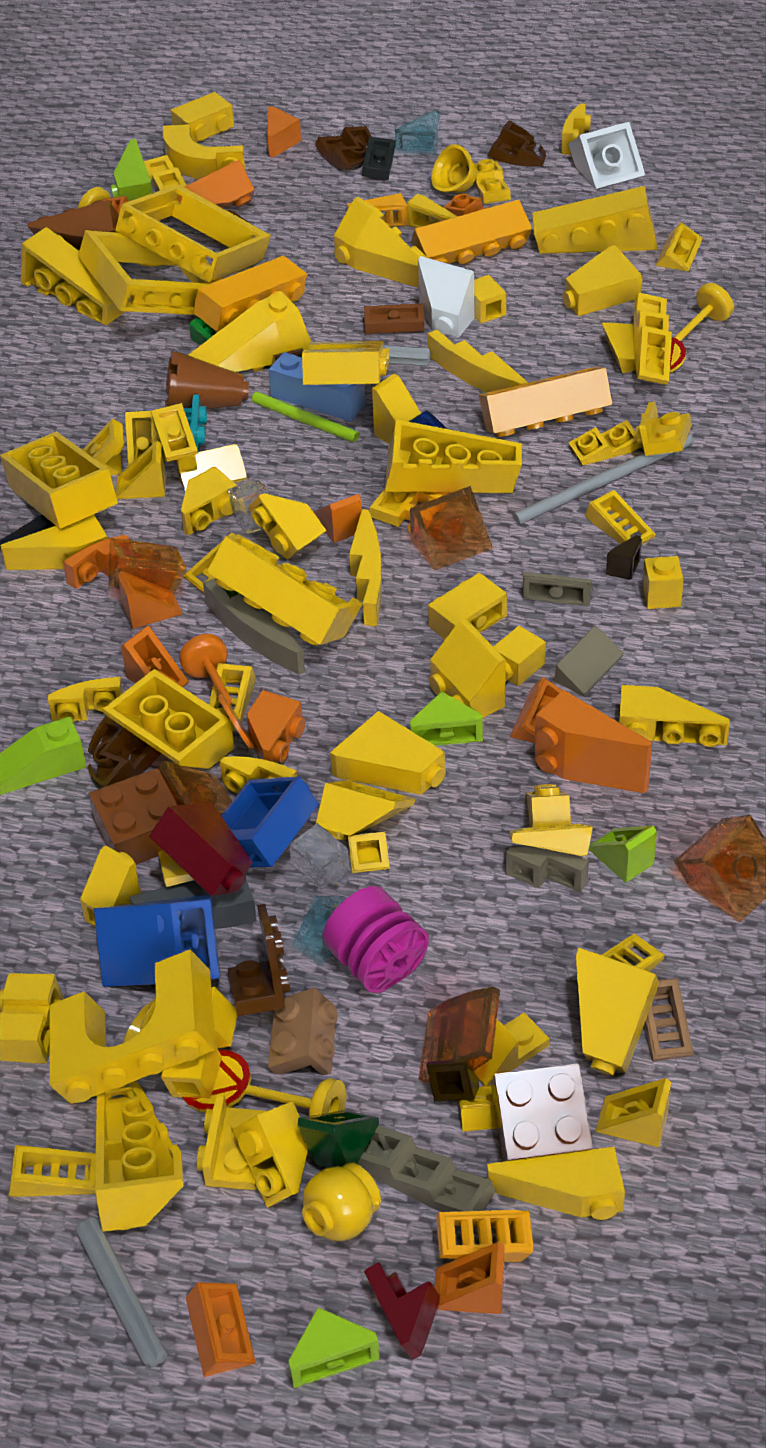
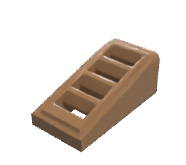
M678 978L658 980L659 986L653 1001L669 999L670 1004L651 1005L644 1024L652 1061L693 1056L694 1053ZM673 1013L674 1018L654 1020L655 1014ZM676 1026L678 1031L657 1034L656 1028ZM680 1040L682 1046L660 1049L659 1042Z

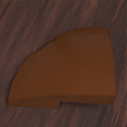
M510 120L502 128L498 139L491 146L487 155L507 164L525 167L542 166L546 159L543 146L540 145L538 149L540 156L535 153V137Z
M367 126L344 127L341 136L318 137L315 146L332 165L342 170H351L364 163V158L362 157L366 152V146L371 134Z
M105 716L95 730L88 748V752L93 755L94 761L98 764L97 772L91 764L88 765V769L92 778L103 788L141 774L161 753L111 718Z

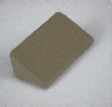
M523 572L524 599L580 606L590 605L593 591L591 579Z
M593 626L557 663L555 682L585 697L623 657L624 653L602 630Z

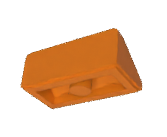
M542 677L531 688L510 737L535 743L536 714L563 690Z
M197 1282L186 1296V1302L203 1377L255 1364L254 1352L237 1284Z

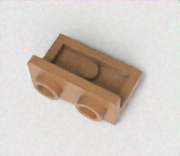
M315 987L284 997L285 1008L274 1010L268 1069L274 1074H285L311 1065L321 1075L331 1074L332 1060L335 1054V1025L338 1020L335 1005Z

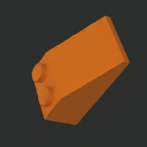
M565 690L561 691L536 714L535 762L542 771L549 774L554 773L565 780L645 793L649 789L652 742Z

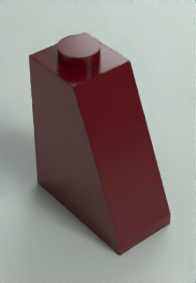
M211 802L168 806L149 835L163 851L211 896L236 892L246 880L245 873L252 864V861Z

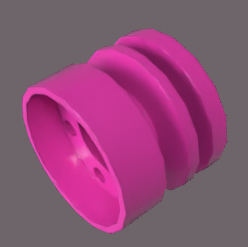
M377 886L360 889L347 897L334 910L326 922L322 934L323 945L344 966H348V970L369 992L373 993L384 992L410 975L425 956L429 945L428 933L407 912H403L400 905L382 887Z

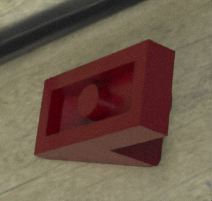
M380 1262L364 1270V1273L401 1346L413 1360L421 1356L440 1302V1295L430 1281L407 1292L398 1274L394 1272L389 1275Z

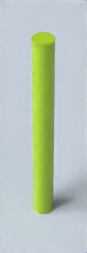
M258 391L252 395V403L352 443L360 437V432Z

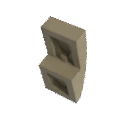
M510 847L506 852V875L540 889L545 880L549 879L581 893L588 883L589 861L581 857L537 847Z

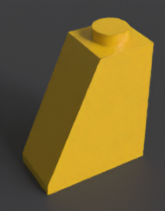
M616 245L609 246L565 278V291L562 294L564 305L567 309L571 308L577 316H582L635 300L638 292H642V275Z
M377 711L330 752L332 775L337 778L422 795L431 786L433 788L439 786L446 774L445 752L380 711Z
M578 948L576 965L583 1054L587 1060L592 1061L590 1067L598 1072L614 1076L615 1070L626 1073L658 989V978L656 974Z

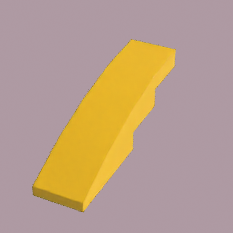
M638 292L634 302V357L637 379L667 385L670 374L672 332L668 331L667 299Z
M438 329L427 333L428 349H430L431 358L448 372L484 392L527 383L522 376L493 351L481 355L465 340L454 344Z
M362 509L349 553L350 575L356 576L357 600L363 601L364 625L377 627L382 604L381 553L377 531L369 510Z

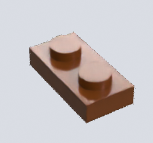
M423 303L364 306L365 334L425 331Z

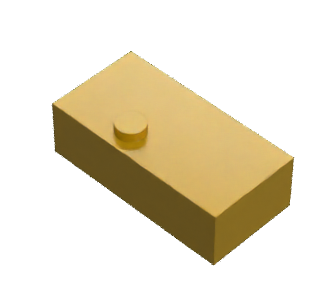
M57 431L0 455L11 489L60 529L118 504L109 469Z

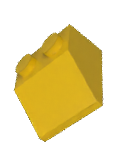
M466 618L458 621L430 659L431 676H429V684L435 694L438 695L442 691L482 714V718L505 707L506 659Z

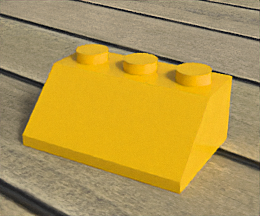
M156 669L152 670L103 708V713L179 766L210 769L234 749L230 718Z

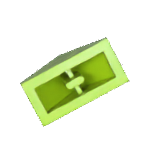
M441 691L410 720V731L435 746L483 741L482 714Z
M654 825L614 828L591 843L588 850L627 883L654 864L657 831Z
M318 1307L288 1361L293 1388L380 1360L378 1338L374 1331Z

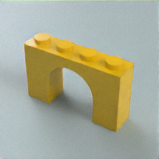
M384 341L310 342L309 350L302 352L303 385L379 384L382 376H386L387 370L390 367L389 348H384Z
M191 949L155 963L156 1003L152 1016L136 1036L120 1045L106 1047L105 1010L85 991L50 1004V1086L70 1104L85 1102L91 1097L112 1089L121 1088L128 1083L149 1075L158 1074L164 1069L186 1061L195 1060L199 1056L216 1050L210 969Z

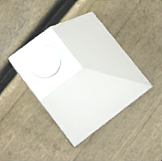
M629 122L579 135L569 143L575 167L595 189L645 176Z
M421 256L418 259L419 303H423L424 316L432 330L438 329L443 335L448 334L459 338L475 318L474 271Z

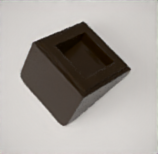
M635 535L608 552L606 575L632 580L641 560V536Z
M468 1059L427 1062L426 1066L434 1102L475 1098L480 1086Z

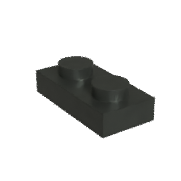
M369 136L362 176L389 180L396 140Z

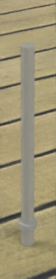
M690 433L688 435L684 448L689 447L694 443L693 437ZM680 451L645 456V453L513 513V519L519 525L669 455L677 456L680 454Z

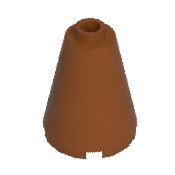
M171 351L166 380L168 400L165 399V407L182 403L183 408H192L193 395L200 394L201 406H206L207 409L240 406L242 400L248 399L249 382L244 381L243 374L177 351Z

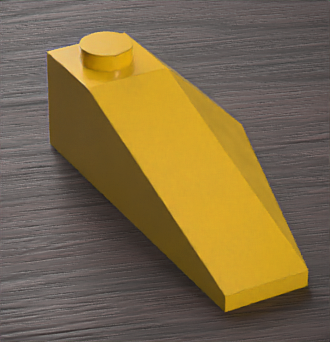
M359 197L353 199L334 234V254L336 259L340 263H346L356 270L419 288L418 259L421 256L427 257L415 245L409 247L400 237L402 232L396 226L390 228L382 220L384 214L378 208Z
M279 291L255 303L188 355L234 372L252 369L253 372L262 371L263 367L272 365L273 355L301 348L309 350L311 339L299 309L282 291Z
M137 1081L97 1095L95 1194L102 1232L128 1230L146 1226L184 1186L183 1161L179 1147L170 1140L166 1126L157 1119L153 1105ZM116 1095H124V1097L112 1098Z

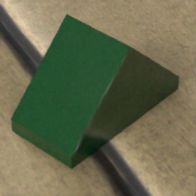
M346 1110L298 1118V1128L316 1165L325 1167H342L347 1163L357 1164L379 1125V1117Z

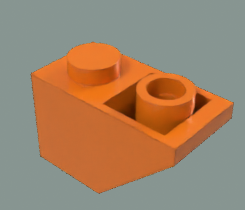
M262 690L247 712L249 736L255 746L259 759L283 763L288 756L290 743L294 737L300 738L305 729L306 721L302 716L301 702Z

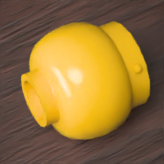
M347 1163L342 1167L337 1166L323 1169L307 1183L304 1189L303 1219L308 1228L318 1236H323L335 1242L351 1240L363 1232L370 1224L373 1214L380 1208V1191L369 1172L355 1163Z

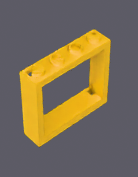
M179 184L123 203L115 231L208 283L215 282L259 263L265 256L271 237L265 231ZM179 195L183 196L181 203L178 199ZM173 216L229 248L215 253L159 222V220ZM207 256L213 259L212 264L206 262Z
M85 230L78 257L120 311L195 315L193 312L198 288L210 283L180 266L178 267L191 282L131 279L118 262L177 265L121 233Z

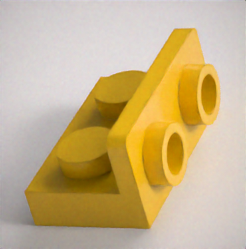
M648 402L645 412L641 414L640 425L636 427L638 445H643L645 456L683 451L692 426L690 413L680 415L679 412H670L659 418L656 402Z
M216 1095L213 1109H207L205 1113L204 1133L208 1134L206 1145L199 1146L197 1153V1171H203L205 1186L256 1190V1181L244 1154L239 1148L233 1128L256 1115L266 1112L265 1110L228 1108L225 1095Z

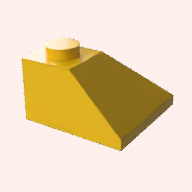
M350 780L327 782L324 786L315 827L326 829L325 835L328 837L347 840L348 836L361 834L412 807L416 798Z

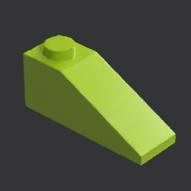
M136 138L130 139L113 173L115 184L110 185L112 198L126 196L129 201L152 194V186Z
M71 716L35 727L0 753V795L86 768L81 739Z

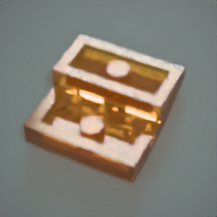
M489 987L470 991L448 999L428 1012L419 1080L430 1083L426 1066L428 1061L468 1059L475 1071L492 1059L500 996L499 989Z

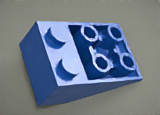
M211 895L94 908L103 987L155 984V963L189 949L210 969L211 979H218L220 977Z

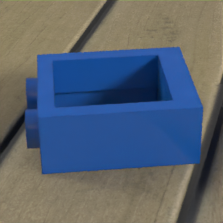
M300 776L252 779L246 783L221 816L252 861L249 868L272 867L319 803L310 792L308 784Z

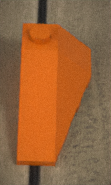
M240 159L184 186V188L221 208L236 204L237 208L244 206L252 201L251 196L255 192ZM179 195L178 197L180 203L183 197L181 195Z

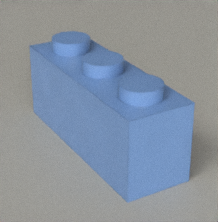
M284 352L268 369L272 397L349 422L366 405L365 384L303 385L302 358Z

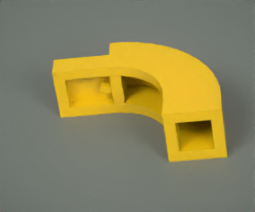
M190 124L163 126L165 155H168L173 167H178L181 174L201 179L239 159L245 169L243 145L203 146L192 140Z

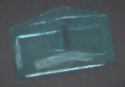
M434 110L395 129L396 151L398 153L437 154L440 138V111Z
M316 896L292 943L293 947L321 966L333 955L323 945L322 934L326 922L334 910L346 899L345 896Z

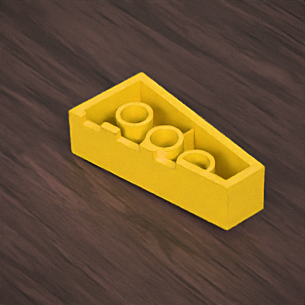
M645 186L532 213L534 235L540 254L603 252L612 245H616L620 251L658 250L655 227Z
M45 227L24 241L21 250V284L27 287L33 284L39 287L37 289L39 293L45 296L51 293L57 296L59 303L65 306L73 304L76 306L77 312L105 326L126 312L120 311L80 260L78 257L80 250L74 248L60 235Z
M395 420L388 446L384 492L513 493L522 466V443Z
M240 534L225 536L207 573L217 578L215 582L220 587L229 591L235 590L244 596L243 600L248 605L257 609H265L272 614L271 618L276 623L284 627H293L300 632L299 636L309 644L322 645L342 639L347 634L363 604L361 601L353 597L349 602L335 595L337 588L326 582L322 584L317 581L307 580L306 571L296 565L294 566L289 563L278 564L279 556Z

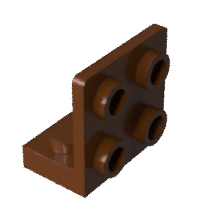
M265 904L257 905L266 961L248 960L237 964L236 967L227 968L237 1017L285 1008L283 993L290 992L287 969L284 967L283 955L285 954L281 932L278 929L276 915L268 916Z

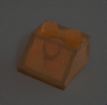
M751 814L722 818L674 860L690 889L738 922H741L766 899V839Z

